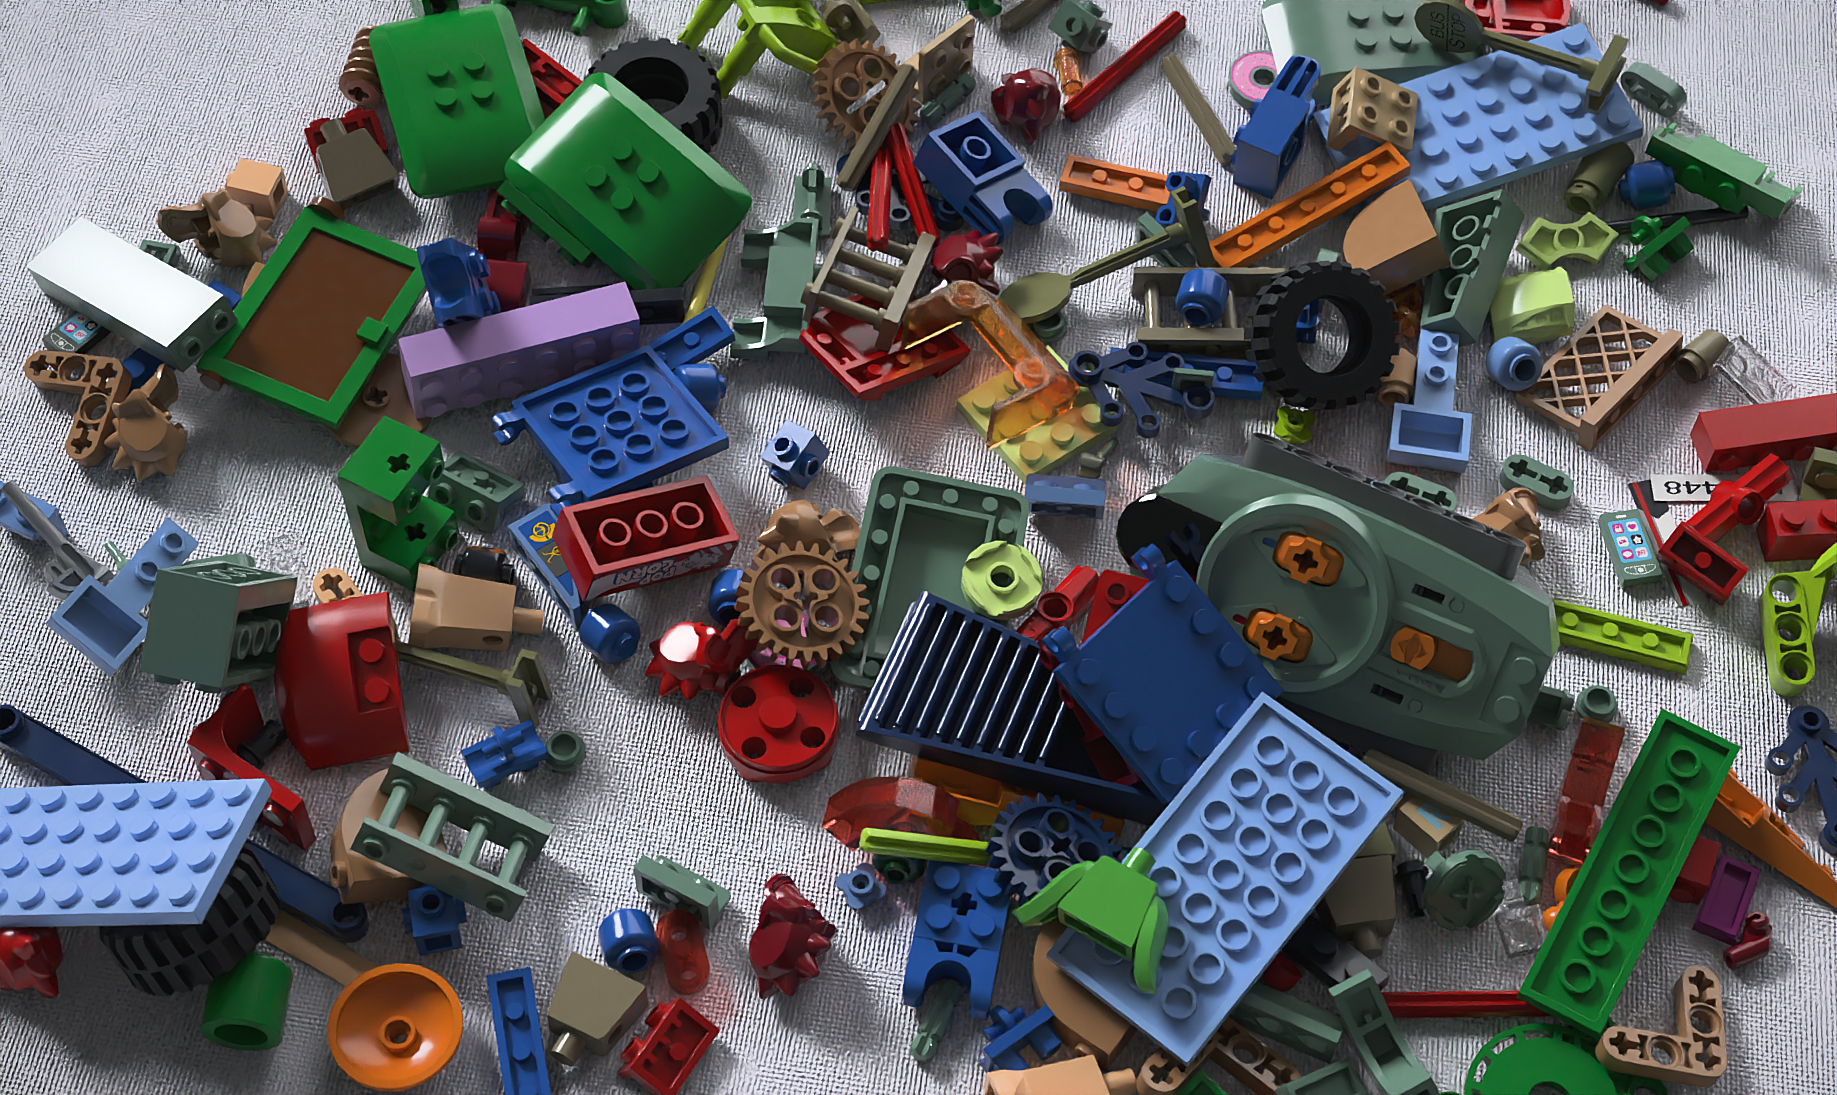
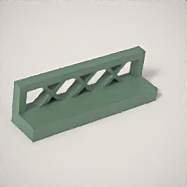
M1257 981L1229 1015L1230 1018L1244 1028L1328 1064L1331 1063L1345 1030L1340 1021L1341 1017Z

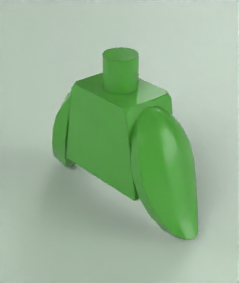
M1134 847L1124 864L1105 855L1100 857L1097 862L1085 861L1077 863L1062 871L1029 902L1012 912L1023 926H1036L1059 917L1060 923L1132 963L1134 961V977L1139 991L1156 994V975L1168 935L1169 915L1166 904L1159 898L1158 885L1147 878L1156 863V859L1147 851Z

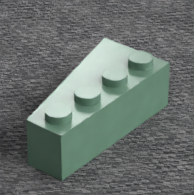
M1504 189L1436 210L1434 229L1451 264L1427 275L1420 326L1427 330L1459 334L1458 348L1477 343L1525 216Z

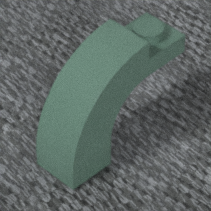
M1368 969L1328 989L1341 1016L1340 1021L1362 1064L1381 1095H1440L1432 1076L1421 1065L1402 1036L1374 976Z

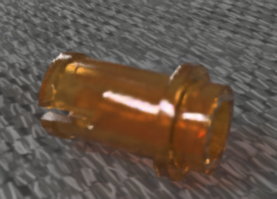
M1073 48L1060 49L1053 60L1054 68L1059 72L1060 87L1063 94L1075 95L1084 87L1079 70L1081 56Z

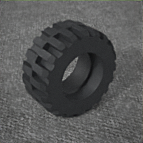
M649 37L639 38L638 42L631 44L629 41L619 44L618 49L614 51L609 49L603 53L601 61L596 60L588 69L589 74L584 77V80L594 73H607L642 100L664 99L678 104L674 109L660 115L706 154L711 151V146L713 147L717 143L723 121L720 80L717 78L713 65L706 61V57L697 50L691 52L687 44L679 41L677 44H673L667 38L649 41Z
M1329 260L1290 267L1289 271L1279 272L1270 279L1271 285L1263 286L1256 294V298L1260 302L1258 305L1250 306L1246 316L1252 319V325L1249 328H1244V340H1251V350H1246L1245 353L1248 362H1256L1258 368L1253 371V374L1258 382H1267L1269 385L1266 391L1274 398H1284L1285 404L1292 407H1304L1305 410L1343 409L1346 405H1357L1365 401L1366 394H1375L1383 386L1379 378L1391 375L1395 367L1390 362L1391 356L1399 355L1401 346L1400 343H1395V333L1401 332L1400 321H1394L1391 313L1396 311L1397 308L1393 299H1384L1383 294L1386 292V288L1380 281L1370 282L1371 274L1361 267L1352 269L1351 263L1342 261L1329 262ZM1317 299H1325L1338 308L1346 321L1349 335L1348 347L1343 359L1332 371L1326 373L1316 372L1304 362L1297 349L1295 339L1296 324L1301 312L1311 301Z
M245 841L201 924L99 926V935L101 941L133 987L154 996L156 994L172 996L176 991L183 994L192 991L197 985L202 984L204 986L214 981L215 977L223 972L228 973L237 966L236 963L243 957L248 958L256 950L255 946L259 941H264L269 935L270 925L276 923L278 910L280 909V893L250 845Z

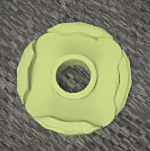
M993 541L983 544L970 553L962 569L961 589L966 601L976 612L990 619L1010 620L1023 616L1034 607L1041 594L1043 573L1038 560L1026 548L1018 544L1017 547L1006 544L1007 541ZM998 572L1006 573L1012 578L1013 583L1008 587H998L992 582L991 576Z

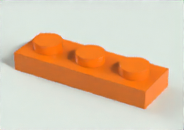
M1068 154L1059 186V191L1158 212V209L1163 205H1167L1170 192L1165 186L1168 175Z

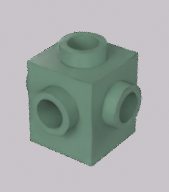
M1064 0L1048 29L1063 38L1061 45L1078 55L1081 51L1095 54L1107 41L1108 31L1113 23L1103 17L1105 11L1088 0L1085 4L1078 0Z

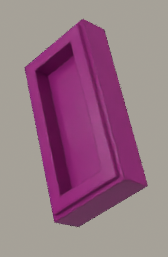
M1720 854L1692 930L1734 946L1762 870Z

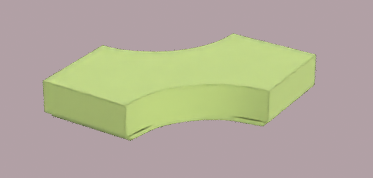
M1590 212L1580 220L1570 224H1555L1538 217L1515 247V250L1543 271L1554 262L1565 258H1579L1596 265L1619 233Z

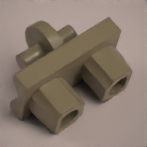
M827 0L819 8L823 14V20L834 30L841 42L846 41L850 44L853 40L858 39L862 46L868 40H871L873 44L880 37V31L858 0Z

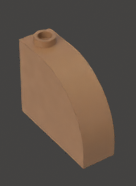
M1410 179L1387 190L1371 201L1352 221L1343 242V252L1347 263H1351L1352 269L1361 267L1371 274L1370 282L1380 281L1386 288L1383 297L1451 264Z
M388 769L368 777L353 791L334 828L330 846L332 862L330 877L333 887L339 890L342 904L408 899L407 890L418 889L421 885L425 884L377 861L370 860L350 849L365 817L378 822L390 798L389 794L379 790ZM406 803L394 830L418 840L430 813ZM441 831L434 848L448 854Z
M1057 917L1055 921L1044 923L1035 944L1031 979L1035 1005L1038 1010L1046 1004L1054 1013L1051 1025L1055 1028L1061 1041L1073 1050L1077 1058L1094 1054L1099 1068L1107 1072L1138 1029L1047 959L1046 953L1068 928L1060 923L1059 917Z

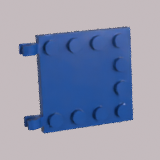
M650 345L511 401V411L498 413L491 418L493 424L499 430L494 432L493 436L501 446L514 442L525 429L568 482L556 485L549 490V495L556 502L550 505V509L557 518L563 507L627 493L729 448V437Z
M1150 544L1146 549L1142 547L1130 558L1133 564L1147 577L1149 582L1082 645L1077 648L1074 637L1064 626L1058 630L1053 629L1042 639V642L1061 663L1052 671L1053 674L1157 799L1164 804L1169 803L1182 790L1262 691L1275 700L1284 690L1180 563L1175 560L1166 566L1164 556L1154 544Z

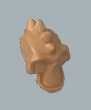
M219 188L216 193L202 194L196 204L181 207H164L157 214V225L168 238L178 243L194 238L195 246L204 252L207 258H211L217 265L224 267H241L244 265H254L255 262L262 263V253L277 245V242L266 233L273 224L272 219L255 216L253 204H241L232 200L224 188Z
M166 362L158 367L155 375L140 389H134L121 404H112V411L117 417L112 421L116 432L104 441V445L118 450L112 468L119 470L134 466L136 478L139 482H142L157 471L173 476L176 471L177 462L185 452L187 442L186 431L179 422L175 425L171 423L170 419L172 416L167 409L178 400L179 388L176 375L172 368H168Z
M1513 488L1497 497L1485 512L1472 518L1475 521L1514 536L1527 544L1520 562L1521 566L1524 567L1529 561L1537 562L1545 557V549L1540 539L1539 527L1541 523L1536 516L1537 497L1531 490L1527 488Z
M806 500L793 501L777 509L771 515L768 527L758 537V542L762 545L754 557L763 560V555L767 548H770L778 555L779 547L783 542L790 551H794L797 542L801 541L804 550L810 552L815 543L819 546L820 555L824 556L830 549L834 550L832 561L837 563L839 562L836 558L837 555L856 550L860 535L859 523L845 511L833 508L822 516L817 504L811 505Z

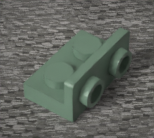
M459 451L444 461L445 468L443 474L436 483L430 484L428 498L455 511L456 517L492 534L498 529L501 512L523 497L525 484Z
M642 855L633 868L637 892L711 930L731 900V892L662 855H659L655 860Z

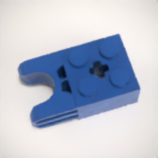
M1294 55L1289 58L1264 98H1257L1254 102L1247 125L1241 124L1233 140V144L1237 146L1230 164L1234 168V184L1271 200L1275 196L1304 148L1306 130L1313 119L1315 100L1312 99V95L1318 86L1321 66L1315 59L1305 55Z
M979 110L928 133L912 162L974 230H980L981 237L994 232L998 233L999 238L996 245L1007 241L1011 235L1014 225L1012 214L1026 225L1033 226L1048 220L1052 213V200L1043 187L1023 167L1026 161Z
M446 238L416 248L438 329L501 313L497 294L495 291H489L486 277L490 276L491 273L484 254L479 255L478 250L454 238Z
M928 861L903 982V1006L921 1007L929 987L935 981L950 978L958 980L966 986L970 995L969 1015L974 1019H989V1011L991 1009L1012 895H1004L1008 883H998L993 880L998 870L953 862Z

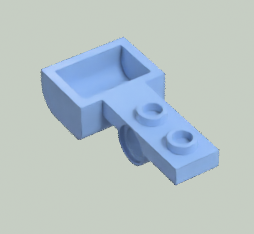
M1421 329L1418 340L1414 394L1411 397V402L1413 403L1410 405L1394 402L1388 428L1386 462L1465 473L1469 461L1472 414L1453 411L1459 334Z
M168 517L106 587L88 574L45 624L109 676H112L146 637L148 621L139 615V612L153 597L157 569L181 566L200 543Z

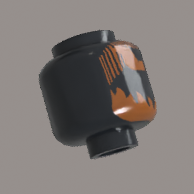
M469 546L463 554H457L453 574L513 585L515 565L508 564L507 554L502 549Z

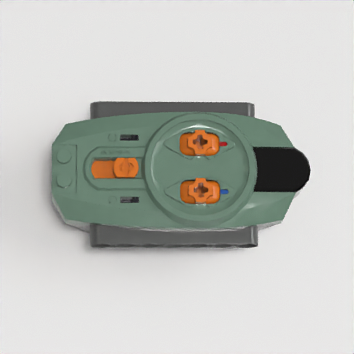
M1253 433L1244 456L1202 453L1167 484L1155 486L1127 505L1118 519L1116 540L1120 554L1129 565L1130 575L1147 579L1130 558L1142 547L1146 549L1150 544H1154L1164 556L1166 566L1170 562L1177 560L1284 691L1275 701L1326 736L1365 753L1369 749L1378 750L1428 775L1432 774L1441 751L1485 760L1518 738L1530 717L1561 645L1553 599L1537 584L1526 567L1520 565L1527 548V544L1523 541L1266 434Z

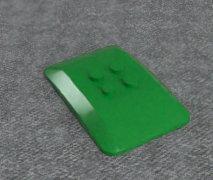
M486 4L376 26L369 35L370 48L412 193L419 198L434 199L498 186L505 180L508 181L505 175L506 162L545 122L530 68L509 9L500 4Z
M602 72L594 73L587 77L517 149L505 165L506 178L514 187L588 248L598 260L626 282L633 290L681 287L752 210L753 202L751 195L740 182L613 76Z

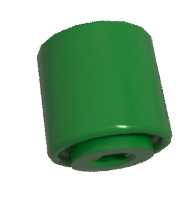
M253 952L248 958L243 957L236 963L237 966L228 973L223 972L216 976L215 980L210 982L208 986L200 1031L206 1039L223 1047L246 1051H260L274 1048L282 1041L293 973L291 968L282 961L266 954Z

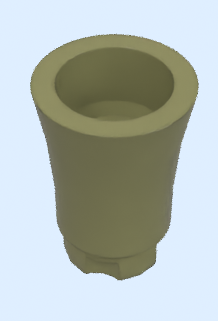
M1622 141L1609 145L1582 157L1563 198L1569 210L1579 215H1586L1588 212L1594 215L1599 207L1605 203L1615 185L1625 174L1626 168L1634 164L1635 161L1633 151L1625 142Z

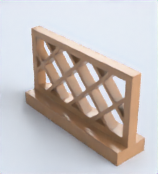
M1604 305L1543 365L1541 376L1534 385L1528 389L1516 392L1515 401L1579 435L1578 445L1592 451L1675 367V360L1678 358V353L1682 350L1684 335L1671 328L1665 334H1662ZM1607 320L1619 326L1621 331L1601 333L1599 327ZM1644 339L1653 344L1650 348L1633 349L1631 341ZM1624 341L1626 350L1605 352L1603 343ZM1597 344L1599 353L1578 355L1577 348L1579 346ZM1629 361L1630 368L1628 370L1610 371L1608 363ZM1602 364L1604 373L1583 374L1581 365ZM1559 367H1575L1576 375L1556 377L1555 370ZM1607 384L1608 390L1605 393L1588 394L1586 385ZM1560 387H1580L1581 395L1560 396ZM1552 388L1554 398L1539 399L1532 395L1535 390ZM1584 406L1585 413L1579 419H1576L1565 413L1563 408Z

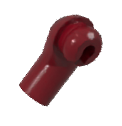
M1759 911L1748 914L1745 918V926L1743 927L1742 942L1723 951L1724 961L1731 970H1736L1764 958L1769 953L1772 926L1769 924V918L1766 914Z

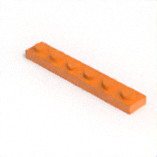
M1390 141L1386 142L1210 241L1209 244L1215 261L1213 266L1215 268L1247 267L1410 175L1411 165Z

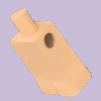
M419 563L408 644L424 649L447 647L507 652L511 631L541 635L544 611L514 607L516 586L450 574L436 567Z
M1094 1054L1028 1070L988 1072L984 1082L985 1095H1133L1138 1091L1136 1078L1130 1067L1102 1075Z

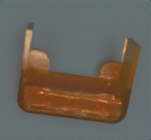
M960 280L906 304L901 345L905 350L968 320L1012 370L1014 384L1020 392L992 405L985 442L989 450L1074 407L1078 395L1076 381L1009 304L1000 297L972 281Z

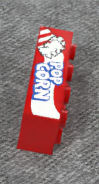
M708 475L563 507L552 533V537L583 601L728 566L740 541Z

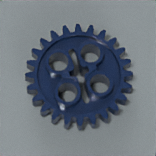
M1038 793L1034 802L1025 795L1021 798L1018 805L1011 801L1005 812H999L987 835V838L990 840L985 848V852L992 855L987 866L999 869L993 879L994 882H1007L1008 887L1004 895L1010 896L1017 893L1021 896L1018 901V907H1021L1035 897L1062 871L1077 863L1085 861L1097 862L1104 855L1121 863L1122 860L1118 859V856L1122 851V847L1110 844L1116 835L1115 832H1102L1101 827L1105 820L1101 818L1092 821L1089 818L1091 814V808L1089 807L1082 812L1077 811L1076 800L1074 799L1065 806L1062 805L1058 794H1055L1051 803H1047L1042 793Z

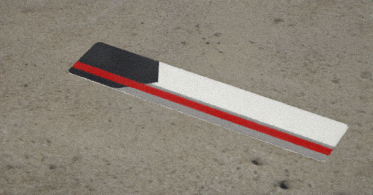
M1651 479L1629 483L1628 488L1657 555L1659 549L1677 528L1667 502L1654 501ZM1659 561L1677 606L1682 607L1708 601L1705 592H1701Z

